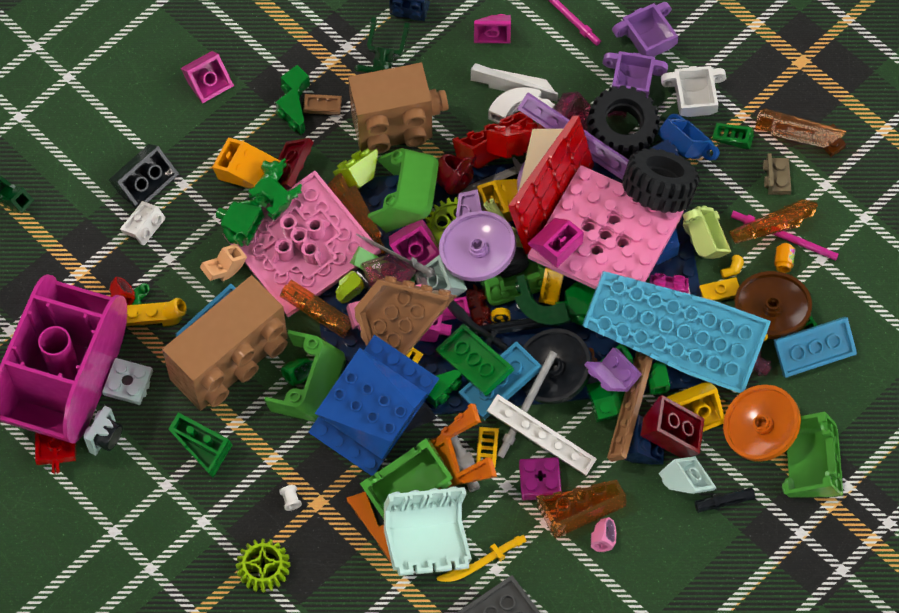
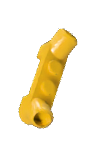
M175 298L169 302L127 305L126 326L162 323L163 326L176 325L181 321L182 316L186 314V303L181 298Z

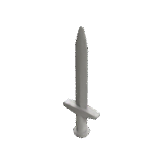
M513 157L514 167L473 183L461 193L477 190V186L484 183L504 180L519 174L523 163L520 164Z
M356 234L366 242L407 262L413 271L418 270L425 274L427 278L434 276V268H428L419 263L414 257L409 260L364 236Z

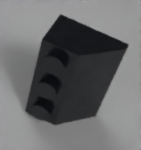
M148 144L115 173L109 181L116 191L136 209L142 201L148 203L175 179L179 173L159 146Z

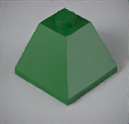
M600 381L586 385L596 422L619 416L625 391H606L601 387Z

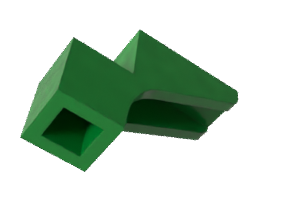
M296 65L280 77L281 89L285 95L275 103L277 115L281 119L284 118L288 122L289 127L301 135L305 132V125L299 99L304 90L310 86V79Z
M458 370L436 375L440 380L426 399L435 408L439 404H444L449 394L461 386L462 373Z

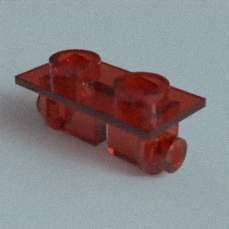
M473 284L474 290L468 289L465 294L468 307L476 306V308L470 310L472 320L478 325H483V321L491 324V310L485 303L487 298L484 291Z

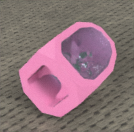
M610 517L600 519L595 525L594 532L591 533V548L597 552L610 551L616 543V526L614 520Z

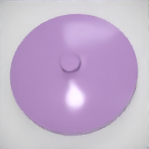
M488 211L469 212L456 218L446 227L439 243V253L445 268L459 279L474 282L484 281L500 274L511 263L516 251V238L510 224L500 215Z

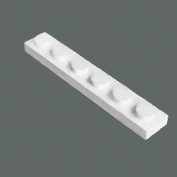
M498 394L486 411L585 476L597 460Z

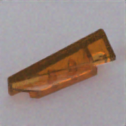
M765 108L758 112L755 130L771 131L772 136L822 148L827 147L846 134V130Z
M342 173L337 174L327 184L328 187L371 239L384 246L380 239L381 234L377 225L368 218L370 212L357 186L354 185L348 188ZM380 249V250H381V253L378 254L377 256H379V255H381V254H383V253H386V252L383 251L382 249Z
M802 199L733 229L729 233L734 243L737 244L800 227L803 219L814 216L818 205L816 202Z

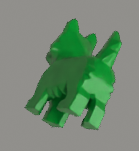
M285 158L280 162L263 161L261 169L264 172L263 176L253 188L248 190V196L251 200L256 199L260 193H264L270 198L266 200V203H270L272 207H267L266 210L269 212L267 215L273 221L280 217L283 211L288 209L292 199L297 198L298 194L302 193V184L287 191L278 182L287 165Z

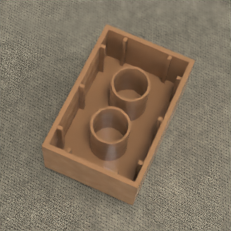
M251 275L162 349L171 382L200 411L208 404L212 407H217L228 397V388L238 379L242 383L247 382L256 374L259 369L258 362L267 355L275 358L284 351L288 344L286 340L288 337L284 308Z

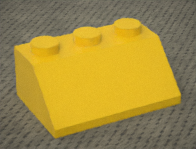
M706 381L667 397L705 419L703 432L724 422L725 416L718 390L710 382Z

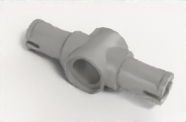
M456 435L451 438L460 472L474 465L475 462L470 451L467 452L466 449H463L458 436ZM478 481L466 483L470 492L480 488Z

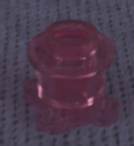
M761 351L753 368L759 377L762 375L766 376L772 369L770 366L771 361L761 357Z

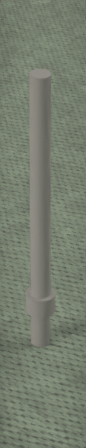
M551 350L521 407V410L526 413L557 356V353ZM510 428L508 434L505 433L502 439L504 442L497 456L504 459L510 445L513 446L516 440V430Z

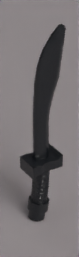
M454 300L449 304L448 309L470 329L487 340V345L491 347L493 343L503 352L509 348L507 344L496 337L498 334L496 330H491V334L476 324Z

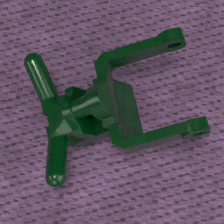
M372 17L367 47L370 52L375 53L373 66L355 65V71L370 73L392 68L394 57H400L404 53L410 23L404 24L400 49L394 50L372 46L377 18Z

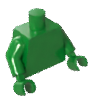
M260 193L253 200L232 202L228 210L221 207L218 208L216 218L222 220L223 234L230 244H239L241 247L244 244L249 245L265 217L261 206L263 208L267 207L265 201L270 199L267 195Z
M576 281L565 291V301L555 302V305L562 302L567 303L572 322L583 326L595 289Z

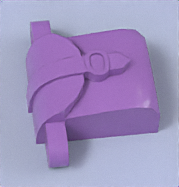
M662 2L658 5L653 3L644 8H639L635 12L623 17V21L617 23L612 28V32L616 37L627 35L641 55L655 57L678 44V35L665 18L672 10L667 2Z
M619 51V54L609 52L603 58L604 66L615 69L612 87L616 86L619 89L620 85H625L626 88L631 89L632 86L637 88L636 91L645 92V97L647 98L652 75L662 76L668 70L666 62L655 60V57L641 55L640 53Z

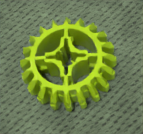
M262 538L261 543L258 544L254 539V545L251 546L247 543V550L241 549L240 551L243 556H237V561H239L236 564V569H239L237 575L241 577L242 583H246L248 589L253 586V590L256 592L260 587L264 593L266 591L265 588L269 587V590L273 591V585L280 587L279 580L285 582L286 577L284 575H289L290 573L287 569L291 567L290 562H288L289 555L285 554L286 549L284 547L280 548V543L278 542L273 545V540L270 539L268 543H265V539ZM266 553L273 554L279 561L268 558ZM259 554L258 558L250 561L253 556ZM263 558H264V561H265L266 564H265V566H264V568H263V572H262L261 566H262ZM247 570L259 573L260 578L252 576ZM276 571L272 576L267 578V575L270 572Z

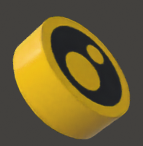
M496 308L491 312V320L494 323L510 321L511 319L510 311L506 308Z

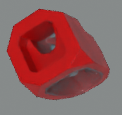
M115 277L109 288L110 297L121 295L126 299L127 305H132L135 300V292L131 285L123 278Z

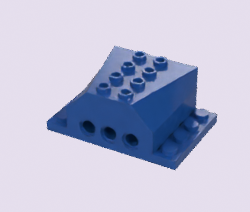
M374 335L364 350L358 349L317 409L315 414L319 417L308 433L372 476L383 464L440 379Z

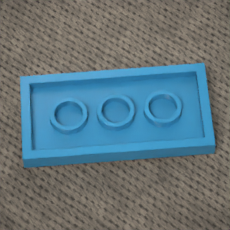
M842 317L774 340L782 374L785 378L857 354L848 317Z
M517 341L500 355L514 368V371L493 391L485 396L469 382L458 392L468 404H476L478 414L484 420L491 415L486 411L497 394L508 400L538 374L542 368L541 364Z

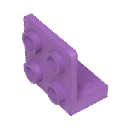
M612 348L602 362H586L584 364L588 368V373L592 377L597 378L601 382V387L606 391L628 392L642 375L617 348Z

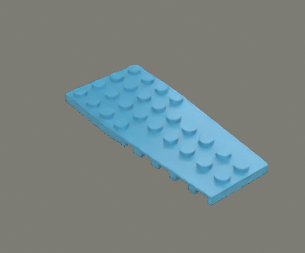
M602 271L583 326L688 375L741 393L746 389L771 321L714 300Z

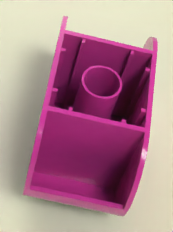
M46 274L42 276L30 295L0 364V422L72 444L76 443L90 424L113 362L119 354L127 322L126 299L121 295L110 297L57 281L53 275Z

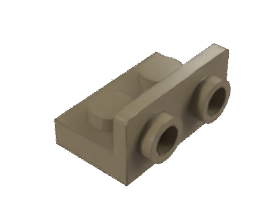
M768 153L766 160H763V171L767 173V176L764 177V187L768 188V195L791 194L789 158H772V154Z

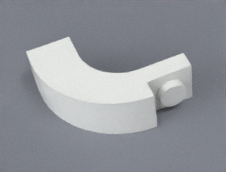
M529 87L514 88L504 92L495 99L488 110V119L499 124V120L519 111L517 108L528 92L553 109L555 104L548 99H542V91Z

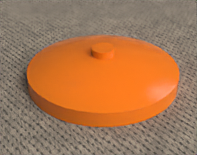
M773 385L753 386L741 392L729 405L723 422L724 435L729 446L739 456L750 461H768L783 454L794 443L800 430L801 415L797 403L785 390Z

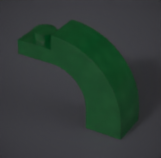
M0 175V204L22 214L34 199L23 187L11 184Z
M523 274L516 277L518 282H515L517 292L521 293V296L514 298L520 310L527 317L548 326H560L572 322L567 303L562 302L552 306L539 305L532 295L527 276Z

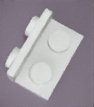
M142 201L120 230L123 234L136 238L141 245H145L165 220V216L158 206Z

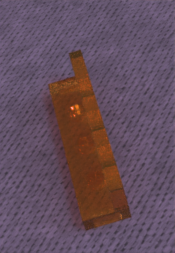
M292 279L283 287L280 294L281 298L342 338L346 337L352 328L347 315Z

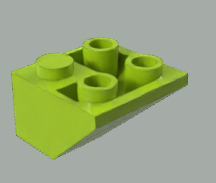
M365 149L362 152L360 150L351 155L352 159L348 162L345 160L337 165L338 169L333 171L334 175L351 189L362 187L374 178L378 157L377 149Z

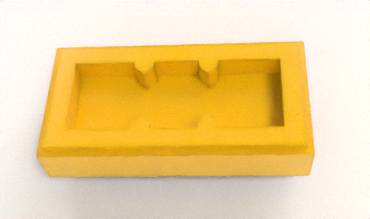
M545 267L539 297L540 303L555 305V302H559L564 278L563 274Z
M734 277L703 284L699 288L703 298L720 302L735 298L739 284L737 278Z

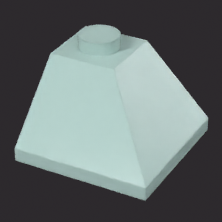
M440 255L425 265L428 268H434L435 274L433 277L427 278L425 274L419 271L415 273L417 284L432 286V290L439 291V289L451 291L450 294L456 295L455 298L467 290L464 280L453 276L445 268Z
M695 456L674 459L659 472L663 484L669 490L695 494L716 489V486Z

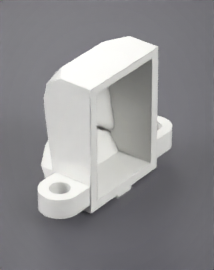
M692 66L675 69V72L665 73L661 76L662 86L675 87L679 114L681 116H705L718 112L715 83L726 80L724 69H712L711 66Z

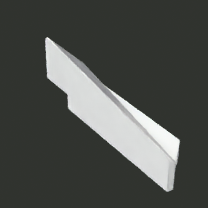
M476 63L471 68V81L489 84V88L508 91L514 88L529 87L542 91V99L558 101V93L554 91L546 79L491 69Z

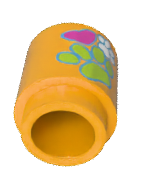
M782 243L776 247L774 265L779 272L788 273L794 266L795 248L791 244Z

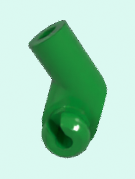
M142 283L134 289L135 300L132 305L141 304V300L150 290L148 284Z

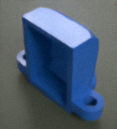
M679 114L669 115L659 129L658 134L663 141L668 139L671 144L676 146L678 155L685 158L699 159L703 156L706 160L714 161L720 155L719 149L690 121L684 119ZM710 150L713 151V155H712V156H710V154H709Z

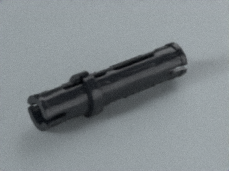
M750 487L722 495L714 494L706 499L695 500V509L697 513L712 509L719 510L720 507L744 501L755 500V492Z

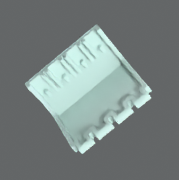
M453 486L448 489L433 488L428 491L413 490L407 493L393 492L388 494L384 503V534L393 571L397 570L399 576L413 575L414 568L416 574L432 573L433 566L435 572L452 571V565L454 570L469 569V563L472 558L462 523V502L466 496L465 487L458 488Z

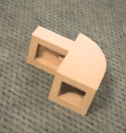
M237 244L223 247L217 258L202 262L200 268L210 281L219 278L221 281H225L241 269L247 256Z

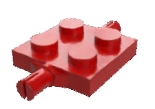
M35 432L36 465L52 464L51 472L58 474L60 472V463L76 461V443L72 444Z

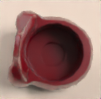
M445 154L438 160L439 166L436 183L445 189L449 195L461 193L473 179L474 171L472 168L475 165L474 162L477 159V155L465 157L463 160L452 154Z

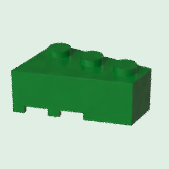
M179 412L168 429L206 472L214 478L233 445L230 440Z

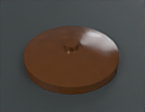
M766 271L750 276L739 286L735 295L734 308L770 320L771 323L766 333L768 335L767 339H778L799 332L806 326L811 316L812 299L808 289L797 278L783 272Z

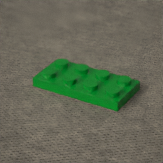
M462 324L435 349L454 369L461 372L462 376L485 396L514 371V368L465 324Z

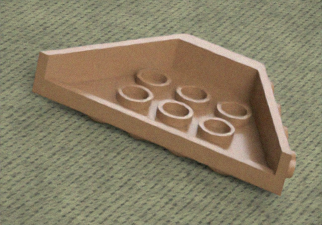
M385 276V278L375 282L354 308L355 319L361 328V338L367 346L372 337L376 335L406 356L454 300L456 295L450 294L451 291L439 289V291L432 290L433 287L429 285H421L420 287L414 285L415 282L403 280V282H399L396 277Z

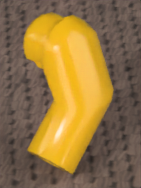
M734 255L731 258L732 263L730 267L720 270L723 279L740 273L744 264L741 256Z

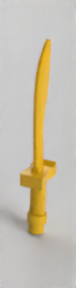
M524 535L516 536L499 548L494 543L489 547L492 552L480 560L469 564V569H453L438 576L436 579L442 582L457 581L477 571L496 558L501 562L505 559V555H503L505 552L516 546L523 545V543L527 542Z

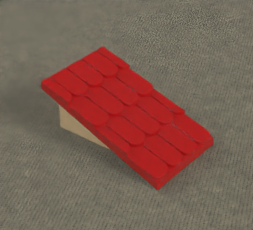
M572 116L563 129H532L519 191L508 205L526 254H529L532 249L528 243L544 228L580 165L591 170L594 167L579 116Z

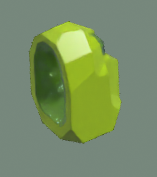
M351 271L339 280V286L336 288L335 293L336 299L340 303L349 302L365 288L362 279L356 272Z

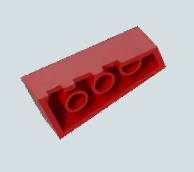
M520 111L499 120V124L484 126L482 131L476 133L474 131L468 132L465 138L460 140L459 137L453 138L452 142L456 156L463 160L465 157H474L476 154L477 159L474 162V167H484L488 162L501 157L487 152V130L494 129V126H505L508 128L511 124L526 126V123L533 122V119Z
M528 122L526 126L511 124L508 128L505 126H494V129L487 130V152L504 158H512V155L522 156L523 153L528 151L532 129L546 128L535 122Z

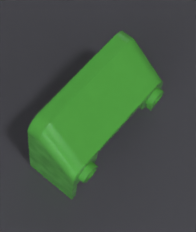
M404 148L378 157L377 161L393 175H399L397 191L388 194L384 199L383 208L369 213L368 218L388 233L428 217L433 206L439 161L433 155Z
M288 330L287 334L293 346L302 347L307 354L315 356L304 390L297 388L289 390L284 401L265 397L264 400L270 412L315 422L319 417L315 412L343 373L346 357L343 351L318 336Z

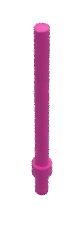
M548 0L580 30L582 36L588 38L596 46L600 44L601 40L592 32V29L588 25H584L559 0Z
M734 210L732 212L731 218L743 222L748 227H756L835 261L838 258V253L758 221L754 216L749 214L746 216Z

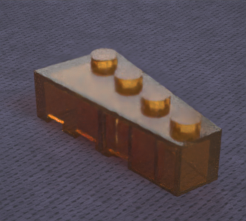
M617 480L593 484L591 487L582 489L581 487L573 488V491L563 493L561 491L554 492L553 495L536 496L537 508L555 539L626 507V494Z

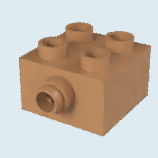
M422 62L348 77L351 115L361 152L365 149H377L378 154L388 151L391 146L403 143L409 147L420 146L427 139L433 138L432 116L440 115V111L443 112L449 109L445 90H439L438 92L436 89L429 90Z

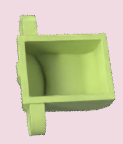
M697 206L682 215L684 218L683 227L690 236V241L700 257L715 259L731 253V249L718 221L720 217L717 211L707 206Z

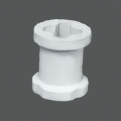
M288 485L279 491L283 495L286 511L295 510L302 505L301 501L298 500L297 487L295 485Z

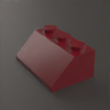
M661 395L643 418L641 437L680 458L692 457L700 454L705 419Z

